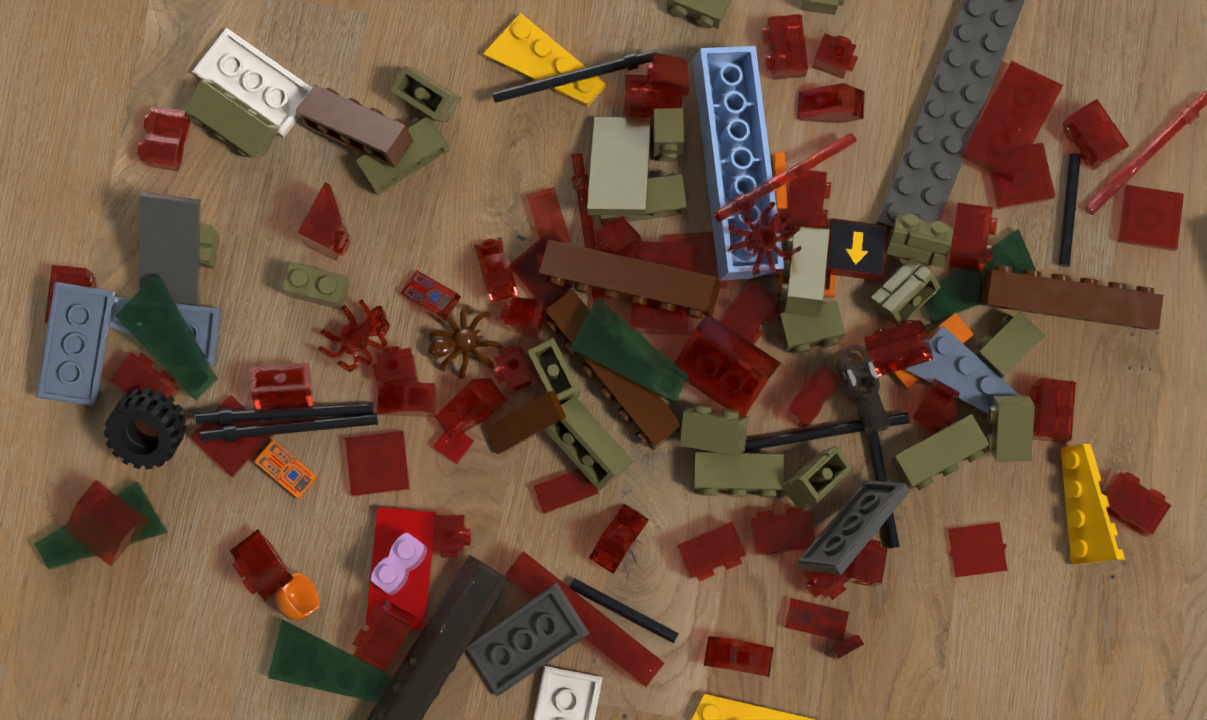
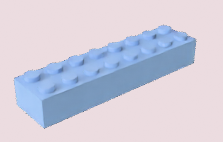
M756 46L700 48L692 59L719 281L775 277L784 270Z

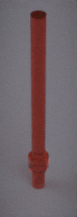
M1204 91L1191 105L1187 104L1178 113L1179 117L1085 206L1089 214L1094 215L1187 124L1191 125L1199 117V112L1207 105V91Z
M849 133L746 194L740 193L733 197L729 204L714 212L715 219L721 222L735 213H743L750 208L752 203L857 142L854 134Z
M575 153L571 155L574 172L572 184L573 189L577 192L585 248L597 250L592 215H588L587 212L589 175L585 174L582 153ZM592 290L595 317L600 323L606 322L607 314L604 297L601 296L602 292Z

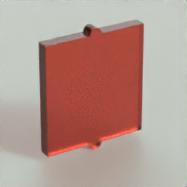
M1000 522L948 529L951 546L949 555L953 559L956 578L1008 571L1004 552L1007 546L1003 543Z

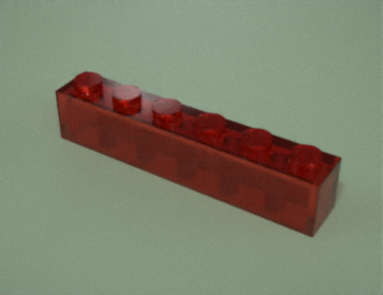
M524 551L505 573L507 578L533 598L558 583L590 633L584 639L643 686L647 687L664 665L662 660Z

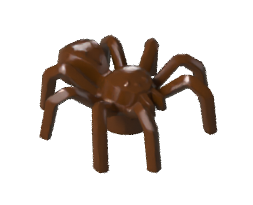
M467 304L460 312L461 328L456 325L451 317L441 314L438 316L437 321L444 320L448 322L454 333L437 330L430 332L428 335L429 340H432L435 336L452 338L451 341L437 339L431 343L427 353L430 358H442L453 349H456L441 363V371H445L446 366L460 353H463V362L459 371L460 379L465 378L470 352L489 368L494 367V363L481 355L475 349L476 347L491 346L497 347L500 350L503 348V345L498 341H478L483 336H477L476 334L481 331L480 329L474 331L482 318H489L491 315L489 312L484 311L478 314L470 326L467 327L466 312L472 309V306Z

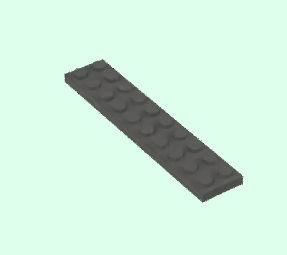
M1025 0L963 1L876 224L892 230L896 214H913L919 219L929 222L940 221Z

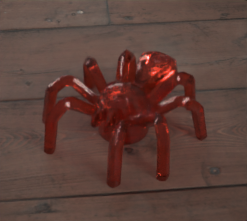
M751 202L745 211L744 222L753 231L735 229L734 225L730 224L728 227L729 233L748 236L749 239L735 245H730L727 251L732 253L750 245L747 252L752 250L751 256L759 253L752 269L753 276L761 273L759 267L765 253L767 254L771 273L779 274L781 269H776L771 250L773 249L781 257L792 256L799 252L801 246L790 251H781L775 243L792 237L800 231L801 227L797 225L784 235L776 236V234L781 233L787 227L791 216L788 211H779L769 219L767 226H765L766 217L776 205L775 202H770L760 216L759 228H757L750 221V212L755 205L754 202Z
M360 300L359 304L365 311L366 317L359 324L348 307L343 305L341 310L347 316L350 323L342 329L340 337L333 335L325 329L321 331V334L330 340L343 342L338 352H331L322 346L318 350L330 358L340 357L345 352L349 355L353 354V365L350 366L341 360L337 362V365L348 372L357 369L359 362L364 365H370L373 357L366 347L370 345L376 349H383L387 345L384 335L388 333L390 324L387 321V316L382 306H376L370 310L364 300ZM378 336L381 344L369 339V337ZM362 351L367 360L362 356L358 355V352Z

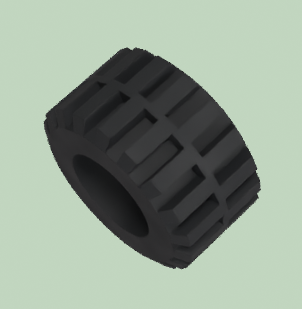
M138 388L133 390L131 394L129 392L119 400L105 423L104 437L109 438L106 444L108 448L114 449L112 454L116 458L120 456L123 459L122 463L126 465L128 463L134 464L133 468L137 469L144 466L148 470L152 469L154 465L160 467L164 465L165 461L168 462L183 440L187 426L184 425L187 421L186 416L180 414L182 408L179 404L175 405L173 403L175 400L173 397L169 396L167 398L163 396L164 392L160 390L154 393L152 388H145L143 392ZM134 421H142L154 428L158 436H149L142 433L136 427Z

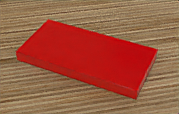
M377 507L366 626L425 631L437 512ZM408 532L427 547V553L422 563L414 570L409 571L405 585L397 593L390 595L373 583L371 576L378 563L389 557L394 542L401 535Z

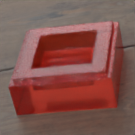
M450 423L433 447L452 462L458 464L475 441Z
M856 634L832 647L830 652L834 659L837 660L864 645L860 636Z

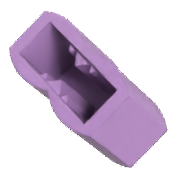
M408 532L401 535L392 545L389 557L383 559L375 567L371 581L390 595L397 593L405 585L409 571L417 568L424 560L427 547Z

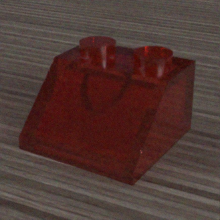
M325 182L298 234L307 247L337 261L340 255H345L351 240H349L350 235L338 198L331 185Z
M95 480L76 503L65 530L109 566H112L148 523L149 519L105 483Z

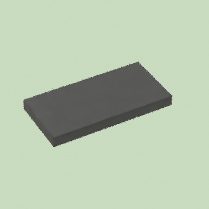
M148 192L141 193L139 299L199 306L201 200Z
M864 481L798 560L797 563L800 568L805 571L842 575L910 492L905 483Z
M556 583L467 644L465 648L497 697L590 633L558 583Z

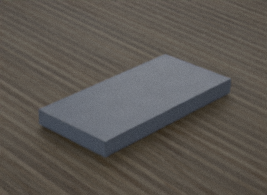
M55 282L36 398L96 407L115 291Z

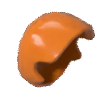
M294 573L278 584L275 601L279 611L288 619L303 620L319 608L318 592L307 576L301 573Z

